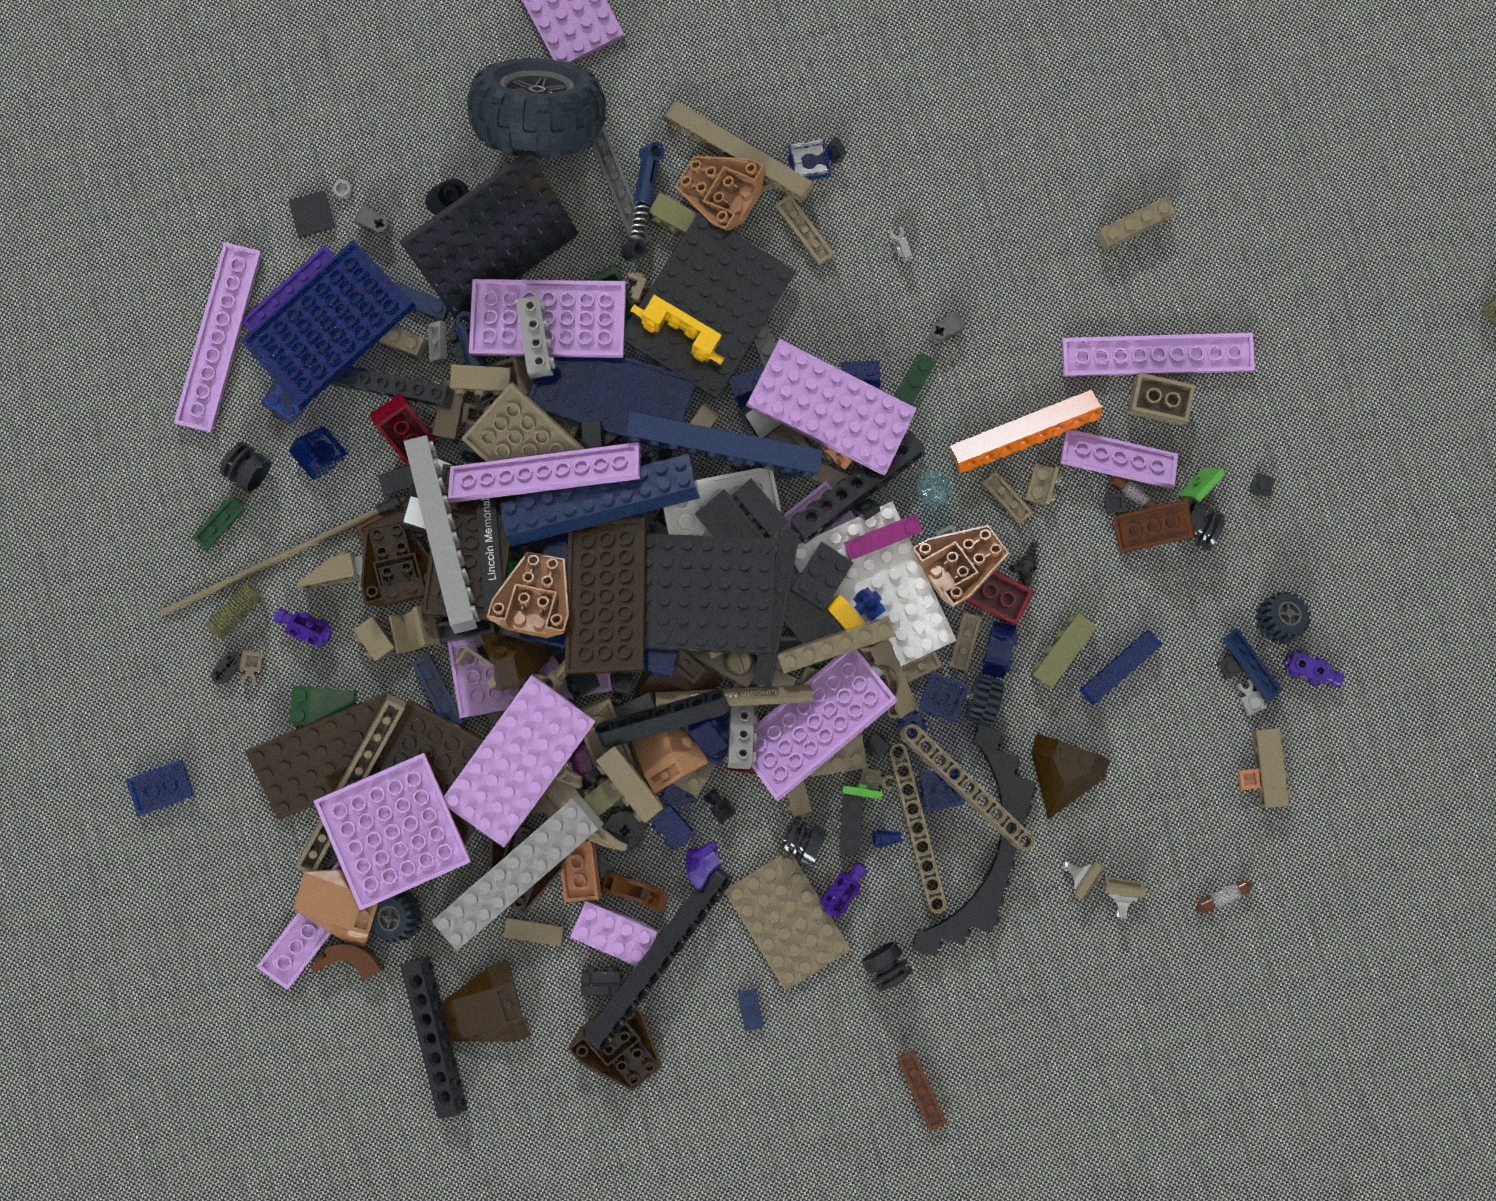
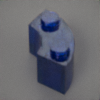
M997 621L993 622L988 638V648L984 654L981 674L1004 679L1006 672H1010L1012 661H1010L1013 645H1017L1019 637L1016 634L1017 626Z

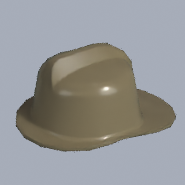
M724 652L720 654L725 671L732 679L745 680L754 672L755 660L753 654Z

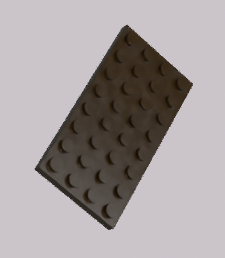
M443 464V476L441 477L443 479V482L445 483V487L447 490V494L445 495H447V498L449 490L450 466L458 465ZM517 495L496 497L503 583L506 581L511 545L505 537L500 503L517 499ZM476 500L450 503L452 512L449 513L452 514L456 525V530L453 532L456 531L461 548L458 550H461L466 565L462 568L466 569L470 580V585H467V587L471 588L475 600L472 606L475 605L481 621H491L485 617ZM430 549L421 613L423 615L448 617Z
M645 517L617 519L568 532L567 593L569 618L566 625L565 674L581 675L645 671Z
M391 690L245 751L278 820L314 806V800L335 792L388 693L393 695ZM375 764L373 765V767H372V769H371V771H370V773H369V775H368L367 777L370 776V774H371V772H372V770H373Z

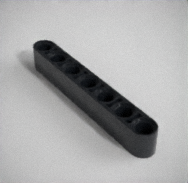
M716 689L604 721L596 726L595 731L602 746L609 748L724 715L730 710V706L724 691Z

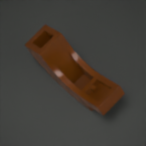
M606 871L601 885V890L610 895L638 902L661 913L664 912L669 894L661 888Z
M347 942L337 943L324 949L325 954L314 959L315 964L310 966L313 973L335 961H346L357 969L363 981L384 969L379 958L370 949Z

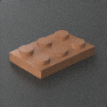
M584 841L567 857L564 868L561 871L564 903L602 898L596 845L592 841Z

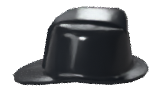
M454 178L436 185L426 195L425 203L427 209L432 214L437 215L468 193V186L463 181Z

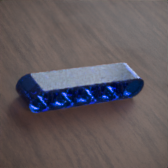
M1150 629L1147 630L1089 680L1079 692L1091 705H1094L1153 654L1162 643Z

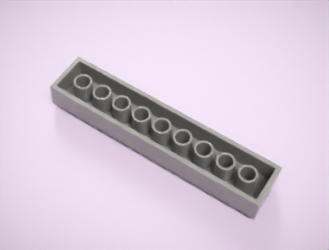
M427 435L406 440L404 445L450 626L455 634L478 628L476 622H479L480 619L475 605L472 606L475 603L473 592H471L470 587H467V585H470L468 573L465 568H462L466 565L461 550H458L461 548L456 531L453 532L456 530V525L452 514L449 513L452 510L447 495H445L447 490L441 477L443 475L437 460L436 448L433 441L429 442Z
M578 794L433 919L432 923L452 947L458 951L602 827L604 823Z

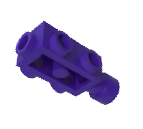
M280 607L275 613L273 621L279 624H286L287 634L318 648H321L325 642L328 643L332 637V632H330L331 626L325 620L318 621L307 612L300 613L296 611L292 615L288 613V610Z
M1302 650L1286 655L1283 665H1286L1285 670L1293 678L1300 679V676L1307 679V683L1314 686L1329 682L1331 686L1339 688L1343 682L1344 674L1338 671H1330L1332 666L1326 664L1327 660L1316 657L1314 659L1308 657L1309 653ZM1300 660L1304 662L1302 668L1298 665ZM1318 668L1322 669L1320 675L1317 673Z
M857 862L852 866L851 869L853 870L849 875L841 871L820 901V904L825 907L824 912L832 918L835 915L840 917L842 913H845L848 910L850 901L858 896L860 892L859 889L862 885L858 882L861 877H865L868 870Z

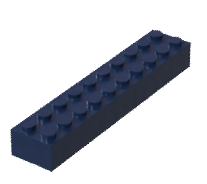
M630 412L625 438H629L628 442L631 443L639 442L640 444V441L648 442V446L659 448L660 445L667 446V450L678 452L679 449H684L687 454L697 455L699 452L704 453L707 458L716 459L719 456L724 457L726 462L735 463L739 460L743 461V465L752 467L760 464L762 469L773 470L780 468L782 473L792 474L795 471L800 472L799 476L807 478L818 474L823 452L820 449Z
M689 454L640 466V479L549 490L501 502L500 505L505 537L513 547L699 499L700 495L692 461Z

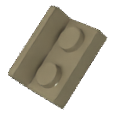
M638 272L634 274L629 273L628 279L632 286L630 295L634 304L639 306L649 291L650 286L643 274Z
M1035 463L1024 500L1042 506H1048L1050 502L1053 503L1056 492L1053 491L1055 484L1058 485L1061 474L1058 473L1059 468Z

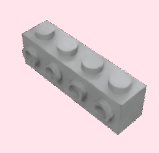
M539 296L516 299L527 374L530 379L552 376L553 369L556 366L554 357H550L549 350H553L551 338H547V332L550 329L548 320H544V313H547L545 302H541Z
M758 705L730 706L727 768L751 769L752 763L756 762V752L753 751V744L756 745L757 733H753V727L757 726V714H754V707L757 708Z

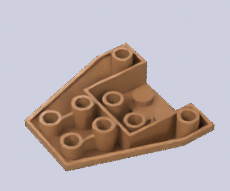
M693 156L675 188L711 224L728 231L743 224L762 193L766 166L749 158Z
M989 525L928 538L912 547L927 579L942 600L952 607L971 598L1009 556L1008 550Z
M526 552L492 598L487 618L508 631L544 638L564 634L569 618L565 559Z
M681 727L630 741L635 769L656 796L685 775L695 772L709 763L701 746Z
M342 869L304 871L293 909L344 942L364 947L378 903L359 910Z

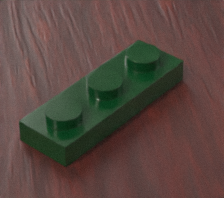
M920 353L895 398L912 406L937 362Z
M230 495L191 538L208 551L247 508Z

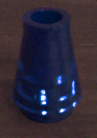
M877 829V831L872 832L873 845L880 849L902 842L901 832Z

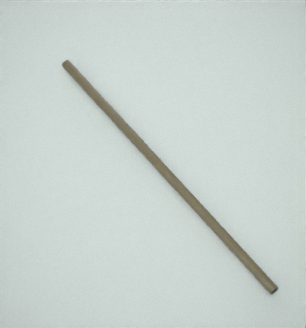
M404 496L399 497L402 504L406 502ZM376 508L171 604L161 609L160 613L163 617L368 521L378 516L379 513Z

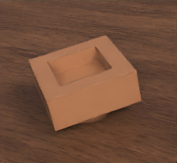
M1259 769L1237 770L1240 790L1261 788Z

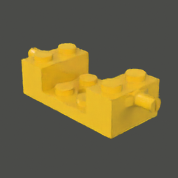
M653 295L645 310L635 304L633 305L631 312L642 319L643 327L649 332L653 333L655 331L658 333L664 322L668 321L667 324L672 328H680L685 331L684 334L691 339L696 338L691 351L696 360L708 363L712 359L720 365L725 358L715 353L721 339V334L656 295Z

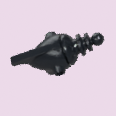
M1032 542V547H1028L1029 551H1026L1027 555H1023L1018 560L1017 565L1010 566V572L1018 573L1019 579L1026 587H1029L1033 573L1037 569V560L1035 558L1037 556L1035 552L1038 551L1035 549L1038 546L1037 542Z

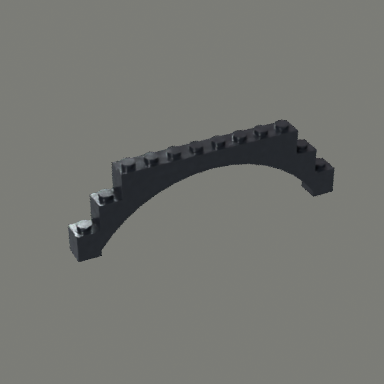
M977 724L972 743L977 744L992 770L998 789L1000 805L1026 829L1024 821L1025 817L1029 816L1032 805L1029 804L1031 797L1034 798L1037 791L1036 782L1014 776V772H1017L1020 766L1019 756L996 750L997 746L1000 747L1003 741L1002 731ZM1008 823L1006 826L1008 833L1013 830L1011 823ZM1000 834L996 854L990 869L975 893L949 917L926 929H917L912 949L936 957L937 952L940 953L943 941H941V938L964 945L965 940L968 941L971 934L969 926L992 933L993 928L996 929L999 922L997 917L998 910L1003 908L1004 899L1002 896L1004 891L1008 890L1010 880H1008L1009 872L1014 870L1015 861L1013 859L1015 853L1018 854L1019 849H1016Z

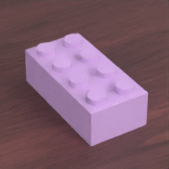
M586 900L570 938L637 966L651 948L659 929L592 900Z

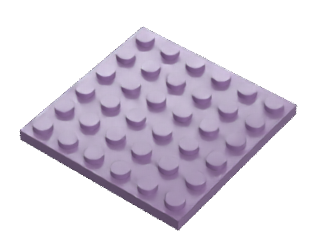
M425 753L314 800L359 910H363L471 862Z

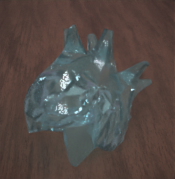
M936 471L920 474L916 487L919 498L923 501L922 505L924 506L927 502L935 510L937 503H945L948 506V495H953V493L950 492L949 481L946 476Z

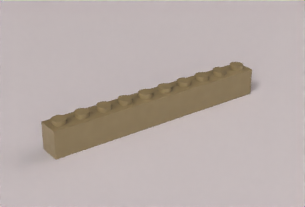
M388 693L335 791L367 778L405 709V701ZM321 818L297 859L295 868L301 871H315L331 844Z

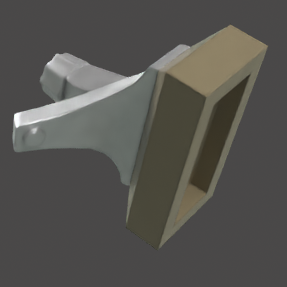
M1066 862L1062 868L1072 874L1075 882V895L1085 901L1105 870L1097 862L1086 867H1076Z
M1104 877L1103 885L1105 891L1117 903L1115 915L1126 919L1130 903L1138 900V898H1145L1146 889L1143 882Z

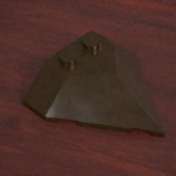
M501 633L482 636L474 640V645L480 655L488 654L493 663L494 680L500 691L520 687L524 683V679L534 675L553 656L550 646L528 642Z
M1037 734L1031 755L1034 760L1048 820L1103 780L1110 760L1063 741Z

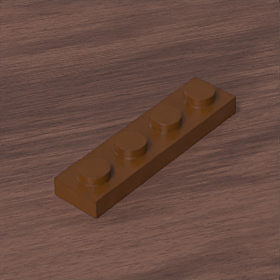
M914 1049L896 1057L929 1131L947 1124Z

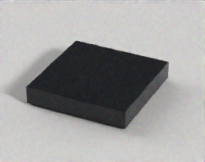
M325 190L288 201L299 238L336 228Z

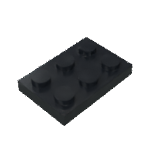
M821 541L790 591L823 612L854 562Z

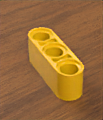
M840 594L826 607L828 612L845 630L866 623Z

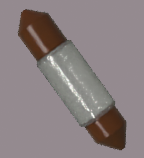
M1110 475L1111 484L1119 489L1121 493H1125V496L1139 508L1146 509L1158 506L1152 497L1131 480Z
M1242 880L1222 888L1208 897L1199 900L1196 911L1205 914L1215 908L1218 909L1249 893L1253 883Z

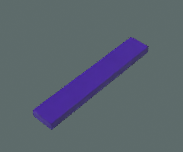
M324 245L243 318L242 323L252 334H258L339 259Z

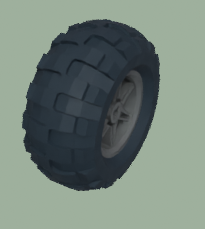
M521 58L488 65L485 69L479 70L476 73V78H474L467 95L469 122L479 141L485 142V145L492 149L515 156H520L526 151H530L534 158H552L579 153L581 150L588 149L594 145V141L597 140L599 133L602 132L606 120V99L602 87H599L598 79L594 78V74L588 70L558 60Z

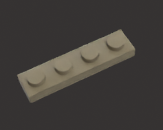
M788 195L775 204V208L818 266H821L834 256V252L793 197Z

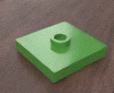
M1203 468L1178 495L1183 500L1188 499L1200 502L1225 476V472L1222 469Z
M857 783L856 787L841 786L843 794L882 799L883 792L868 789V785Z

